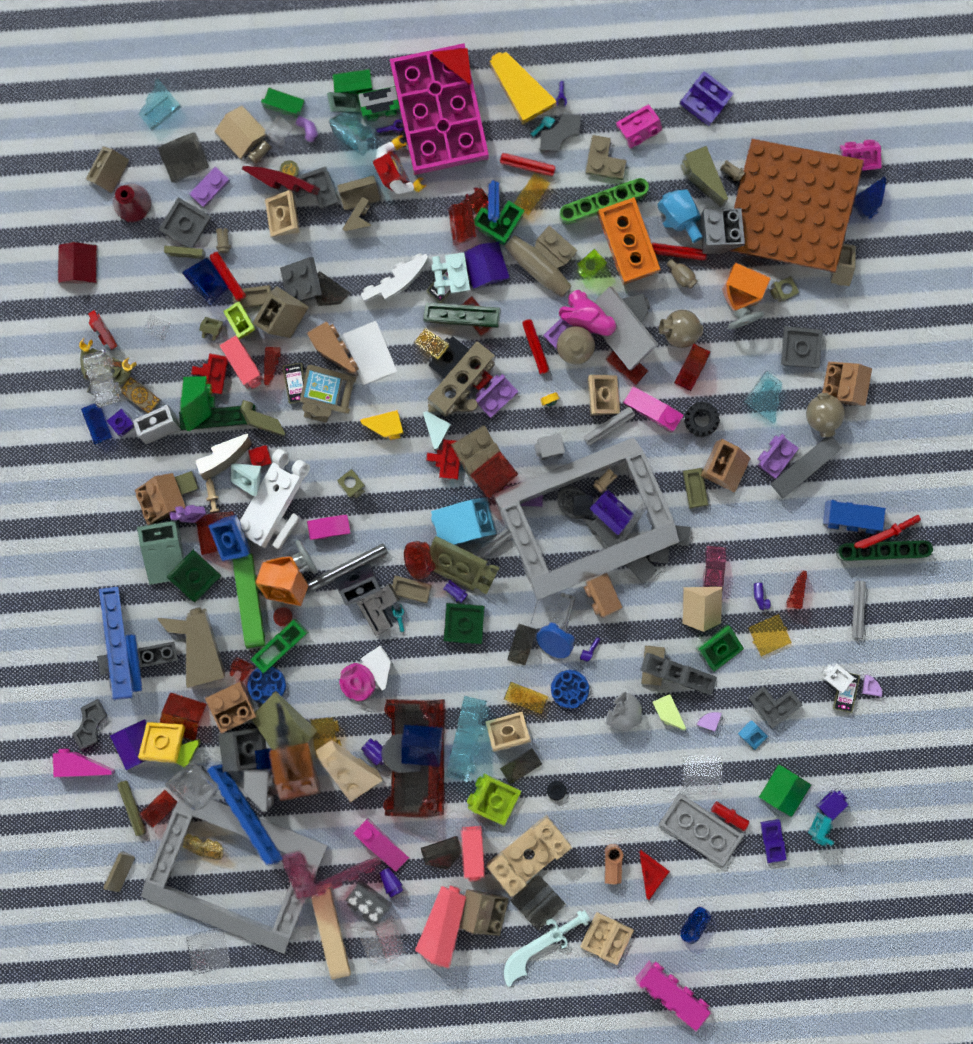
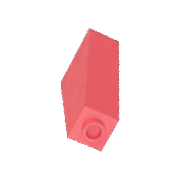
M452 885L449 888L441 886L415 951L433 964L446 968L450 966L466 896L460 893L461 889Z

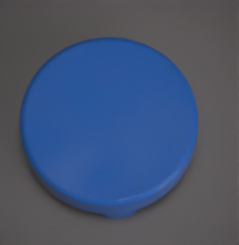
M551 622L548 626L542 627L536 636L541 649L553 657L566 658L573 650L575 638L571 634L564 632L555 623Z
M273 666L265 673L257 668L252 671L248 678V692L253 700L264 704L275 691L281 696L284 695L286 690L285 677L279 669Z
M564 670L554 677L551 683V694L558 705L564 708H576L586 701L589 694V684L580 672Z

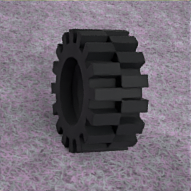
M697 402L690 406L685 413V427L694 436H708L717 429L720 423V415L712 404ZM699 412L706 413L709 416L708 425L704 427L698 426L695 423V415Z

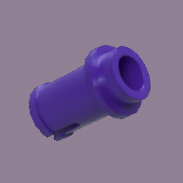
M449 580L443 588L444 591L456 599V602L462 603L468 596L466 590H462L452 580Z

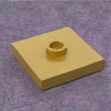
M147 722L138 758L144 761L177 763L185 730L184 725Z

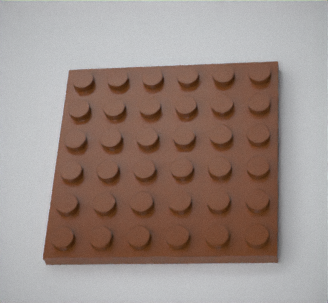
M751 139L743 170L745 174L741 178L734 209L741 208L745 245L730 251L836 273L864 160Z

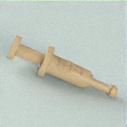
M209 478L206 481L208 493L206 501L211 502L212 510H210V513H218L220 511L216 508L215 500H218L219 497L216 496L214 483Z

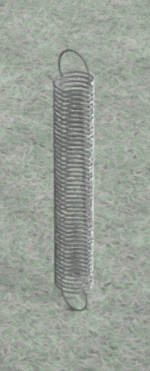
M644 504L639 506L638 512H635L636 515L632 516L628 522L629 525H626L627 528H624V531L617 538L620 543L621 538L623 542L628 537L626 530L630 534V531L633 530L632 528L635 527L634 525L637 524L635 517L639 521V518L642 517L641 515L646 511Z

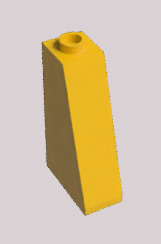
M499 52L491 57L490 67L522 124L556 107V100L507 52L503 54Z

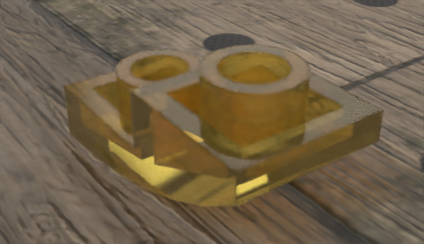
M534 173L514 204L524 209L525 214L530 215L549 187L550 182Z
M427 328L414 341L419 348L437 360L450 346Z
M510 682L504 700L542 714L549 696Z
M189 833L184 837L183 847L192 853L214 860H221L223 858L224 849L219 842L208 838L203 843L199 837L192 836Z

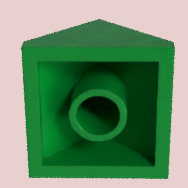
M725 625L696 649L713 672H715L744 650V647L729 625Z
M778 764L760 793L759 798L792 817L812 784Z

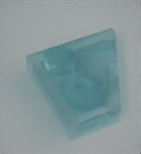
M158 78L154 82L155 86L151 94L149 93L146 98V104L139 113V116L151 130H154L181 108L180 104Z
M765 371L744 403L769 422L775 424L782 382L768 371Z

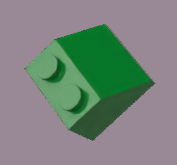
M206 376L183 377L180 410L186 430L191 431L210 417L212 407H215L212 385L208 384Z

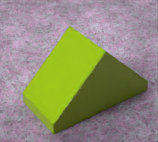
M240 301L223 311L239 340L256 329V325L253 324V320Z
M200 739L181 745L177 764L185 768L189 767L201 743Z

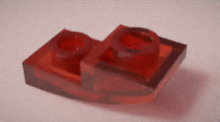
M614 350L605 359L635 385L648 372L641 363L633 370H629Z

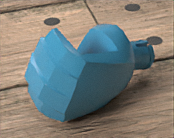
M675 190L663 195L657 207L660 214L663 213L666 216V220L663 222L664 227L673 228L678 232L686 230L692 243L700 241L703 235L700 233L696 223L700 220L701 216L688 190Z

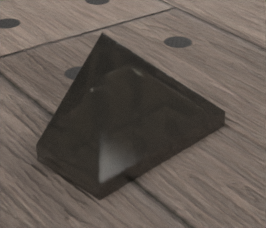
M321 271L317 273L322 295L315 297L318 306L342 304L351 292Z
M518 623L507 660L526 665L537 629Z
M533 748L502 766L500 770L509 784H512L542 765V762Z
M457 836L421 848L425 865L449 870L462 853Z

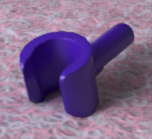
M559 81L556 106H558V99L564 101V107L567 104V99L564 97V81Z
M396 120L393 125L377 128V132L394 131L401 133L404 128L398 129L395 125L401 124L403 121Z
M596 637L589 651L582 650L580 660L590 661L594 649L600 642L599 638Z

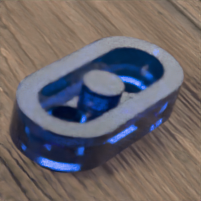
M697 907L692 911L680 932L683 941L694 944L700 939L710 923V911L703 907Z

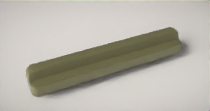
M128 781L119 782L117 786L136 836L146 833Z

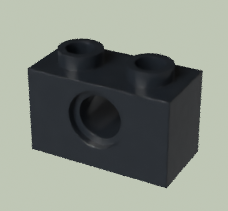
M454 336L450 339L447 337L440 345L442 349L439 353L434 352L428 359L430 362L428 367L443 380L469 351ZM445 353L453 355L451 362L443 361L442 357Z
M370 564L335 579L338 592L346 606L381 590L378 579Z

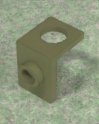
M791 276L779 282L776 281L770 286L773 298L777 299L779 303L799 293ZM784 283L790 284L792 286L791 293L784 294L781 286Z
M352 469L337 480L350 498H358L365 492L363 489L366 486ZM347 477L355 478L356 484L354 487H346L345 479Z

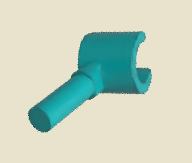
M545 116L541 124L530 134L534 137L544 126L550 129L555 120L550 116Z
M400 604V610L395 611L392 605V613L398 620L400 632L405 631L402 616L404 615L403 607Z

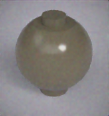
M676 310L669 314L667 319H661L659 333L665 335L666 340L671 345L678 348H686L695 344L699 337L702 336L703 325H701L699 318L693 312Z
M579 326L565 329L557 340L559 356L565 362L572 365L587 362L595 350V341L592 334Z
M829 393L818 394L817 397L811 400L806 410V418L809 425L814 430L820 431L821 437L834 436L836 434L835 430L841 426L845 417L842 403L836 397L829 395Z

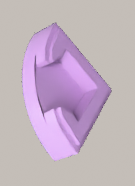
M869 675L864 676L862 694L882 697V689L879 683Z
M708 713L699 719L697 725L716 731L722 713Z

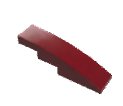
M243 166L241 168L274 189L279 190L281 185L291 191L299 192L300 188H303L315 195L321 189L303 179L281 171L253 166Z

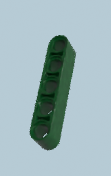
M925 540L878 542L868 547L869 555L864 557L861 554V548L854 547L855 543H846L837 547L836 556L841 561L926 558L932 554L933 546ZM921 544H924L927 548L924 555L920 554L918 550ZM883 545L889 550L886 556L880 553V548ZM901 545H905L907 547L908 551L906 555H902L899 552V548ZM844 547L850 550V555L847 558L841 553Z

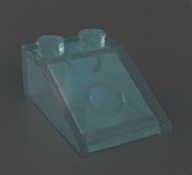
M343 112L331 118L329 124L332 133L362 156L365 155L377 139L375 130L368 124L365 126L359 122L360 119L353 113L349 115L347 112Z

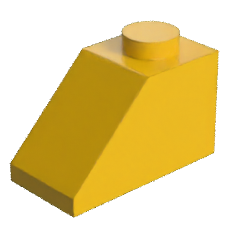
M398 410L360 419L363 426L384 438H389V441L401 438L400 435L404 434Z

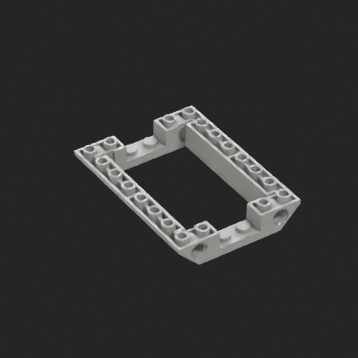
M634 437L493 494L505 526L510 531L522 559V566L537 600L679 543L672 515L644 451ZM625 461L627 465L626 470L630 479H634L644 505L647 506L646 516L654 529L549 572L520 504Z
M184 788L173 810L145 880L141 897L284 954L327 845L258 818L278 850L300 858L273 928L170 886H165L174 868L173 864L185 834L189 831L193 816L249 838L245 830L242 829L237 817L232 813L230 806Z

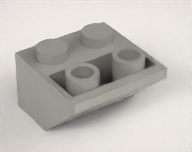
M247 769L244 771V792L262 811L266 812L274 804V793H271V787L275 783L274 774H271L272 769Z

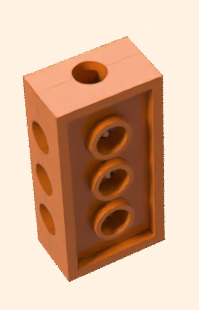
M635 197L599 209L597 215L622 285L659 273L660 267ZM619 220L626 221L627 226L620 227L617 222ZM631 238L634 244L627 245L624 243V239ZM638 256L640 262L633 263L630 260V257Z

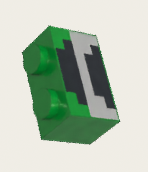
M395 86L358 94L363 120L372 122L378 120V117L386 116V118L397 116V113H401Z

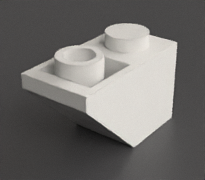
M379 646L362 657L361 660L363 662L360 664L366 666L372 672L376 689L381 688V690H384L387 687L392 661L382 646Z

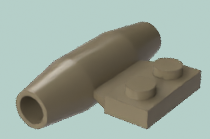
M550 225L537 238L534 247L516 235L505 245V248L517 263L547 289L563 297L571 288V284L558 268L565 266L578 250Z

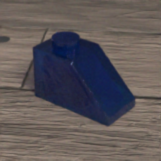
M885 176L856 195L853 206L863 220L867 217L872 219L879 214L878 209L883 203L887 180Z

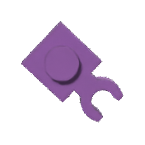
M189 505L185 509L179 506L175 508L176 512L169 513L171 520L195 523L206 514L204 507Z

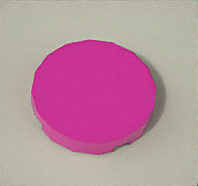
M353 663L341 671L339 685L346 697L360 702L373 694L375 679L372 672L366 666Z

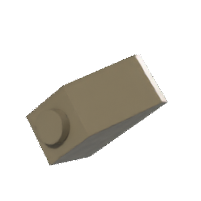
M843 244L836 273L831 272V283L840 286H850L855 271L856 246Z

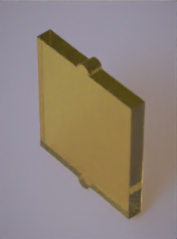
M779 614L748 627L753 638L752 643L756 645L760 656L792 643L786 631L787 627L784 626Z

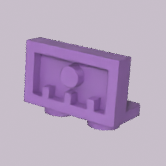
M503 374L500 377L496 375L489 382L491 385L486 390L482 388L475 395L478 406L490 418L518 393V390Z
M783 434L779 435V437L775 435L769 443L771 445L770 449L767 452L764 450L757 459L760 461L757 466L774 479L778 477L799 449L787 440Z

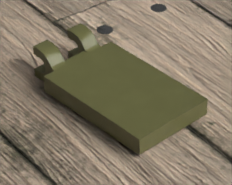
M435 536L422 566L472 591L474 588H477L484 594H487L500 568L495 565L487 566L488 561L438 536Z

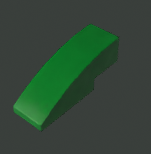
M293 619L254 655L251 661L265 673L309 632L297 619Z

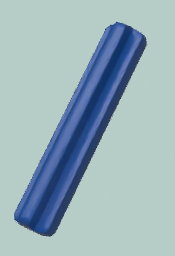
M492 180L488 185V219L495 223L500 218V183Z
M127 635L125 641L131 687L133 692L142 691V681L136 636Z

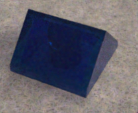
M208 257L182 272L210 305L229 290Z
M404 725L401 742V764L440 767L443 728Z

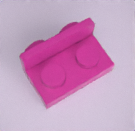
M649 104L616 122L617 128L626 139L630 149L662 131L660 119Z
M864 140V143L858 144L856 142H846L845 145H840L842 156L864 160L862 171L881 169V146L875 140Z

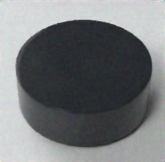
M552 781L547 786V794L552 800H561L566 794V787L560 781Z

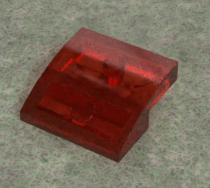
M463 199L459 204H452L448 208L453 246L474 239L476 237L471 199Z

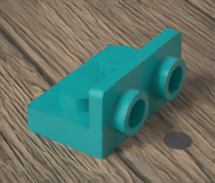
M817 812L808 831L813 836L812 840L825 847L827 843L833 846L834 842L825 837V834H828L832 828V819Z

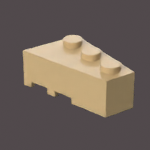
M332 740L316 750L320 762L350 802L383 781L376 768H372L362 759H358Z

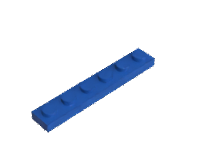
M118 587L99 589L113 700L133 698Z
M222 764L211 766L207 771L212 781L217 785L222 797L229 804L232 813L239 820L242 829L245 830L251 839L252 845L256 847L263 862L267 866L279 863L283 860V857L229 772H223Z

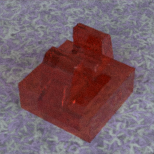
M475 187L473 188L475 192L470 196L466 194L465 197L472 211L477 214L481 207L484 208L488 205V197L482 188Z
M236 657L230 666V676L233 677L236 671H240L241 677L239 680L243 681L250 674L254 665Z

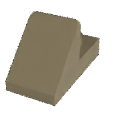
M364 197L361 198L342 228L344 231L372 226L360 218V215L365 216L370 208L368 205L369 200Z

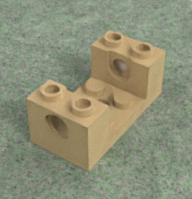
M546 814L487 863V867L512 897L527 885L526 882L555 858L556 860L559 859L572 846ZM526 849L534 851L535 855L532 859H526L523 856Z

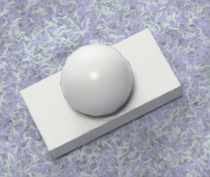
M293 513L288 521L284 518L281 519L273 533L277 538L272 546L281 549L299 522V516Z

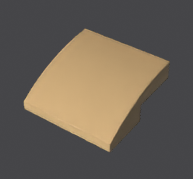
M596 912L580 947L618 965L634 930Z

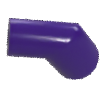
M754 583V599L758 608L763 611L764 609L769 610L771 602L769 599L764 600L763 583Z

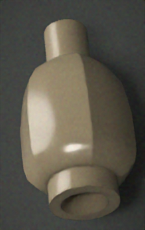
M672 259L666 264L672 269V276L681 286L691 289L698 282L695 273L686 265L677 264Z

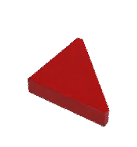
M468 48L432 52L433 57L438 59L468 85H471Z
M640 850L646 898L650 900L670 871Z

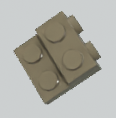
M481 426L451 444L466 474L471 479H481L486 475L485 471L490 468L492 470L498 469L502 466L501 462L505 460L485 426Z

